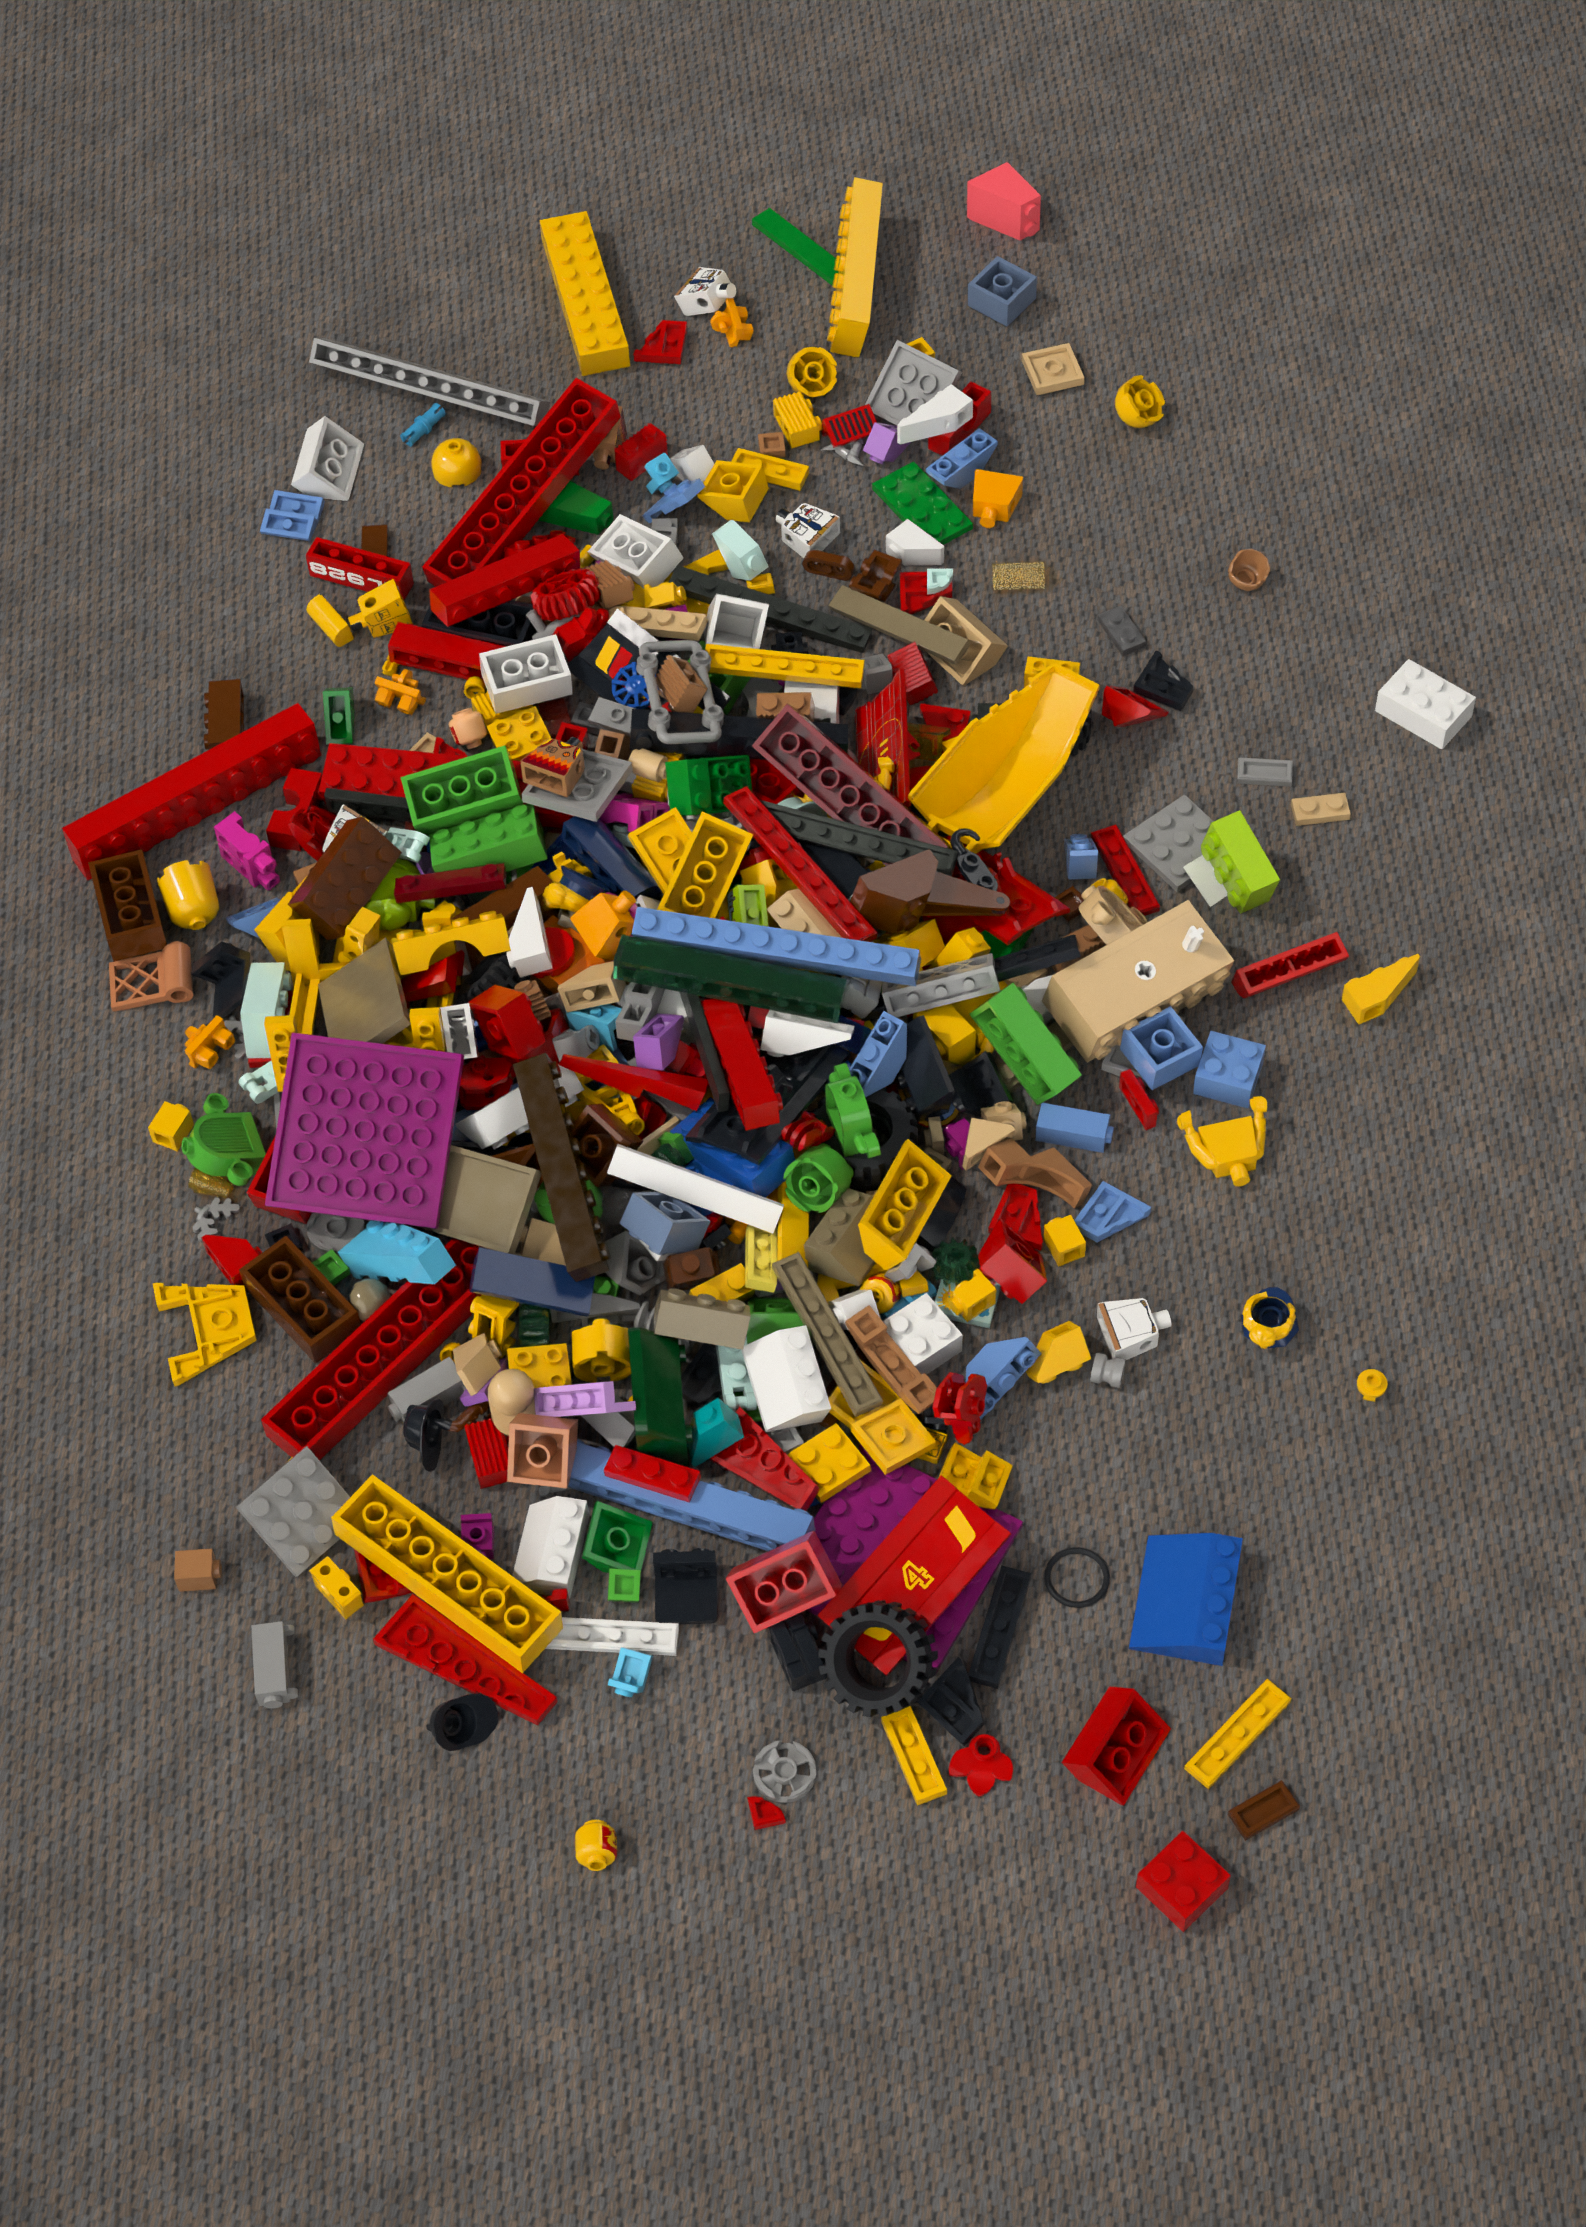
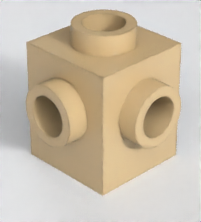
M1003 1101L996 1103L993 1107L981 1108L982 1120L1012 1125L1016 1129L1013 1139H1023L1022 1129H1026V1118L1024 1112H1020L1015 1104Z

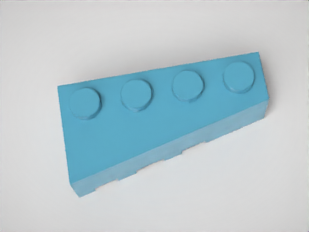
M372 1220L368 1222L362 1232L337 1252L356 1279H362L365 1275H368L370 1279L380 1280L383 1276L395 1282L406 1278L409 1283L435 1284L456 1266L439 1238L404 1224Z

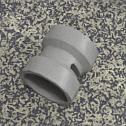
M1096 1353L1090 1382L1098 1384L1107 1382L1112 1387L1120 1388L1126 1359L1117 1357L1114 1360H1108L1105 1354Z

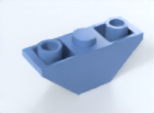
M979 428L928 466L926 473L944 486L961 489L975 478L976 469H984L997 447L998 441Z
M1072 834L1070 839H1064L1068 879H1096L1098 849L1092 838H1087V834Z
M885 1011L881 1014L849 1069L851 1077L856 1076L859 1080L865 1097L891 1084L906 1060L907 1023Z
M1027 1337L988 1343L966 1366V1382L970 1374L985 1376L986 1379L985 1411L980 1416V1420L994 1408L1001 1397L1014 1386L1015 1382L1042 1354Z

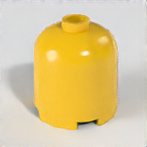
M188 860L174 863L163 870L164 875L161 878H157L169 918L172 923L180 928L202 929L216 918L219 911V901L209 865L204 861H199V865H190Z

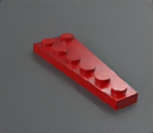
M414 1594L409 1597L373 1638V1642L377 1647L468 1692L489 1696L495 1705L537 1726L558 1702L555 1695L524 1673L518 1671Z

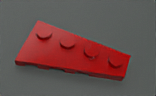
M739 1407L736 1413L739 1416L744 1438L709 1458V1460L791 1508L807 1511L820 1488Z

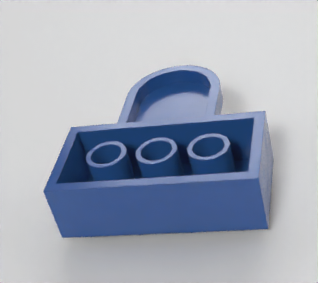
M711 1097L701 1104L697 1111L694 1110L670 1130V1133L682 1134L683 1140L694 1157L684 1168L765 1198L785 1181L784 1172L795 1160L793 1147L783 1140L776 1144L760 1165L742 1158L741 1155L705 1143L700 1144L686 1141L685 1136L715 1103ZM686 1202L703 1216L712 1213L710 1210Z

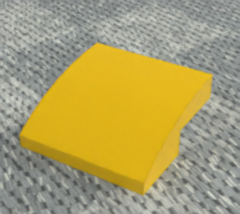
M955 1442L948 1452L939 1477L942 1475L978 1507L996 1509L1013 1465L987 1450L980 1457Z

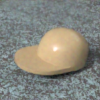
M518 1369L503 1370L491 1379L488 1386V1401L492 1421L501 1433L509 1436V1424L518 1413L536 1415L534 1385L531 1378L525 1372Z

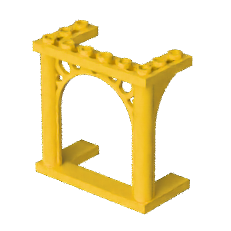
M451 911L423 912V928L432 924H441V927L452 925ZM311 919L283 920L282 923L294 987L289 1015L267 1016L264 1022L278 1092H283L291 1034L313 1035L319 998L318 984L350 963L319 964ZM456 940L446 942L438 947L431 956L429 965L456 953ZM413 973L406 974V975H401V976H400V979H402V978H404V977H406V976H409V975H411V974H413ZM457 976L456 985H461V976ZM454 993L428 998L427 1008L410 1009L409 1017L413 1041L404 1047L447 1052L440 1007L453 1006Z

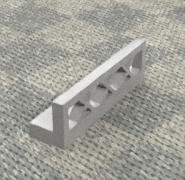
M992 953L920 971L916 987L889 982L882 983V996L887 1013L894 1017L1000 991Z

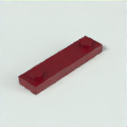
M486 864L479 867L414 876L406 875L396 878L394 889L396 904L505 889V864Z

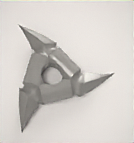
M863 439L833 448L832 444L821 449L835 450V453L845 460L864 466L858 458Z

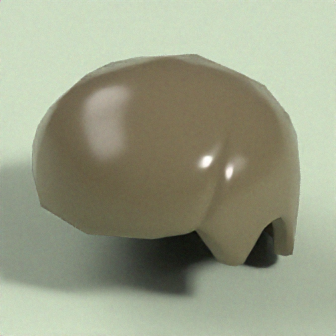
M364 1279L354 1284L350 1294V1304L358 1311L359 1318L365 1322L391 1297V1293L387 1286L377 1279Z

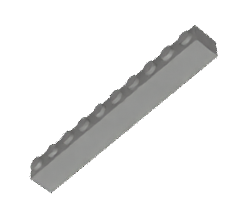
M314 338L309 359V362L532 426H537L548 413L550 405L548 400L327 338Z

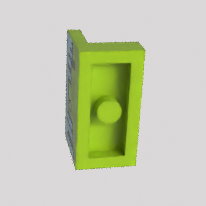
M764 884L737 885L727 892L729 921L769 927Z

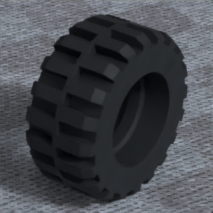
M885 1087L865 1097L871 1116L872 1128L881 1131L889 1139L880 1147L881 1155L868 1158L866 1153H858L844 1157L840 1144L837 1142L835 1132L829 1140L823 1142L837 1151L847 1164L852 1167L854 1174L849 1188L862 1193L878 1190L907 1139L918 1147V1128L915 1114L911 1112V1107L906 1101L903 1100L901 1102L900 1095L894 1091L888 1093ZM826 1097L818 1102V1108L813 1109L812 1113L816 1115L815 1118L818 1120L822 1119L825 1121V1125L830 1127L832 1124L826 1112Z

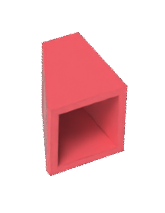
M1008 162L967 181V217L970 220L1017 240H1022L1028 236L1031 237L1040 231L1041 195Z

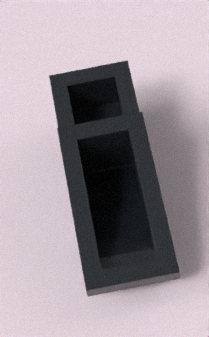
M952 1176L915 1242L925 1247L930 1253L937 1251L941 1246L965 1198L967 1189Z

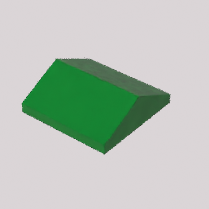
M600 1501L595 1502L582 1558L606 1573H609V1569L641 1570L653 1522Z

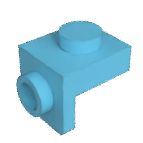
M662 453L646 463L645 469L652 478L646 485V488L651 494L658 490L663 493L667 487L673 484L672 481L679 474L666 453Z
M621 1647L613 1678L609 1679L608 1685L616 1687L615 1693L627 1697H633L634 1693H642L653 1655Z

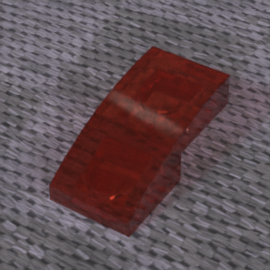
M563 698L537 704L540 716L553 739H556L562 722L571 724Z

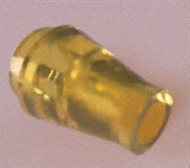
M197 1168L193 1170L188 1183V1188L193 1189L194 1193L225 1199L229 1198L234 1187L233 1183L221 1176L208 1175Z

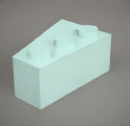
M285 962L251 963L240 1013L247 1058H271L264 1022L267 1016H285V1007L288 1006L287 990H291V974H286Z

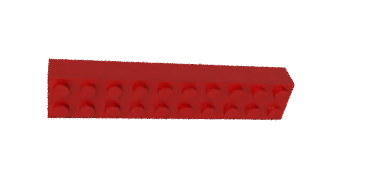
M575 378L422 566L427 582L436 587L503 559L504 547L515 544V541L522 540L621 418L617 401L580 379Z
M296 703L64 826L62 831L72 860L87 881L92 879L88 862L141 849L143 852L149 851L161 841L175 837L178 832L189 826L199 824L202 819L212 814L220 813L230 804L242 801L258 789H264L271 782L283 776H288L291 768L298 769L305 764L313 763L318 757L322 756L314 722L299 703Z
M329 743L319 793L325 804L324 794L326 788L405 797L401 777L468 756ZM512 760L522 794L528 784L523 782L521 762ZM535 806L543 827L563 828V823L574 817L569 814Z
M452 1238L444 1247L456 1266L435 1284L409 1283L407 1281L261 1419L266 1437L291 1457H294L307 1446L320 1461L388 1395V1392L395 1389L473 1314L470 1312L471 1304L475 1297L481 1296V1294L470 1292V1281L474 1259L480 1246Z

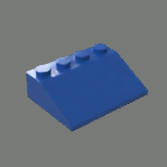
M1216 1533L1149 1535L1129 1649L1222 1666L1243 1538Z

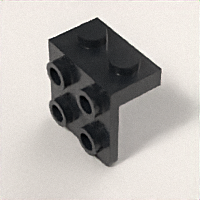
M222 941L194 963L191 975L215 984L213 1018L216 1015L225 1018L243 1003L251 966L250 952Z
M983 1052L963 1066L943 1060L955 1090L952 1103L958 1111L981 1117V1108L993 1107L996 1103L1003 1101L1014 1102L990 1052Z
M696 1548L692 1551L678 1552L674 1549H665L661 1552H654L656 1622L679 1623V1625L715 1623L718 1619L717 1561L715 1550L709 1551L705 1548Z

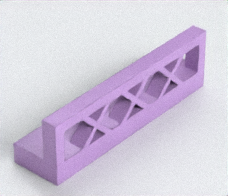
M613 1381L534 1388L536 1415L561 1417L636 1410L635 1401L615 1402Z

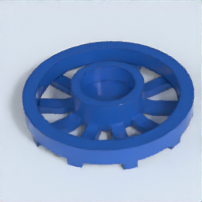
M632 662L623 668L621 667L614 679H612V694L619 704L635 709H644L650 706L645 678L640 674L637 675V662ZM630 670H632L633 676L631 677L627 673ZM624 676L627 681H622L620 678ZM617 685L625 686V688L617 691ZM628 692L623 701L618 697L619 695ZM644 696L647 700L639 704V698ZM630 697L634 698L635 704L627 703Z

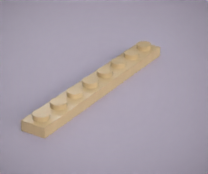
M519 596L515 600L532 604L531 597ZM598 603L591 606L596 611L602 608ZM619 605L607 609L609 619L618 608L652 636L699 641L708 623L706 614ZM542 620L545 625H549L553 622L549 620Z

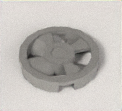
M782 1740L774 1741L763 1747L754 1761V1783L759 1792L771 1801L778 1803L795 1802L805 1797L814 1785L816 1779L815 1760L810 1751L800 1743L793 1741V1744L782 1743ZM788 1749L787 1757L780 1758L777 1750ZM808 1762L810 1776L797 1774V1766ZM759 1770L772 1771V1774L760 1778ZM790 1784L793 1791L791 1795L781 1796L782 1786Z

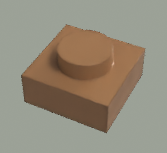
M783 432L758 434L760 454L776 458L786 457Z

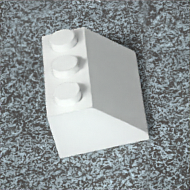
M324 416L306 431L291 485L305 495L348 501L364 443Z
M806 1325L775 1331L744 1346L742 1354L765 1432L823 1421L831 1410V1406Z
M555 1496L529 1505L512 1576L536 1594L550 1596L553 1590L566 1588L570 1599L589 1520L587 1500Z

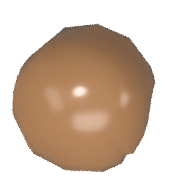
M1252 548L1240 550L1228 568L1230 581L1238 589L1245 591L1260 588L1270 572L1268 558L1262 552Z

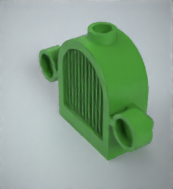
M846 1063L834 1066V1072L829 1075L830 1083L825 1085L826 1112L832 1127L835 1128V1134L844 1157L858 1153H866L868 1158L881 1155L877 1137L872 1132L871 1116L859 1080L856 1076L851 1077Z
M211 1093L207 1096L203 1105L206 1115L196 1121L189 1137H184L182 1140V1152L187 1156L190 1163L201 1172L212 1176H227L234 1185L244 1186L248 1184L252 1175H256L266 1155L251 1112L225 1113L229 1106L226 1097L219 1093Z

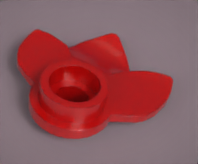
M981 1734L971 1740L969 1747L955 1752L949 1764V1775L952 1777L967 1776V1783L971 1791L976 1796L981 1797L992 1789L996 1779L1011 1781L1013 1764L1011 1759L1000 1751V1744L996 1738L988 1734ZM981 1747H988L990 1753L982 1755L978 1750Z

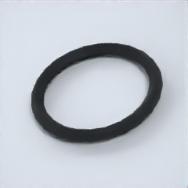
M1072 1547L1059 1551L1050 1559L1044 1571V1581L1048 1592L1056 1601L1065 1606L1082 1608L1095 1604L1104 1596L1110 1583V1574L1107 1565L1098 1554L1085 1548ZM1069 1554H1083L1094 1559L1103 1572V1584L1099 1592L1085 1601H1071L1060 1596L1053 1588L1050 1579L1052 1568L1060 1558Z

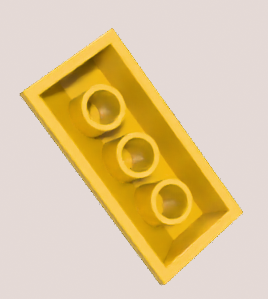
M909 1139L902 1145L858 1224L864 1253L886 1271L906 1260L952 1176Z

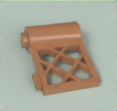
M173 941L167 944L163 951L110 962L111 1009L113 1011H120L163 1001H170L172 1003L190 1001L194 996L190 947L181 941ZM157 962V967L151 974L143 971L149 963ZM127 968L132 970L124 980L117 977V970ZM138 975H141L146 980L136 989L130 984ZM152 983L159 986V993L151 995L144 993ZM125 989L133 992L128 1000L118 1002V996Z

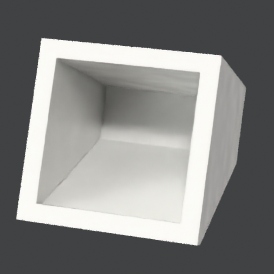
M716 594L708 607V623L703 631L705 644L760 649L769 604Z

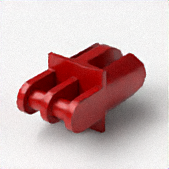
M805 1110L801 1119L782 1129L781 1136L784 1141L789 1140V1144L792 1147L798 1148V1151H801L810 1146H818L829 1140L833 1136L835 1128L832 1126L827 1127L825 1121L822 1119L818 1120L815 1118V1114L808 1113Z

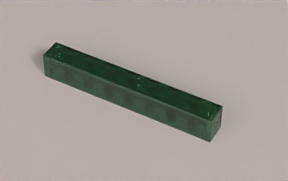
M627 935L621 936L614 957L613 979L833 1023L839 1022L847 979Z

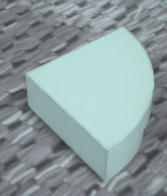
M953 568L927 569V595L941 592L950 585L953 579Z

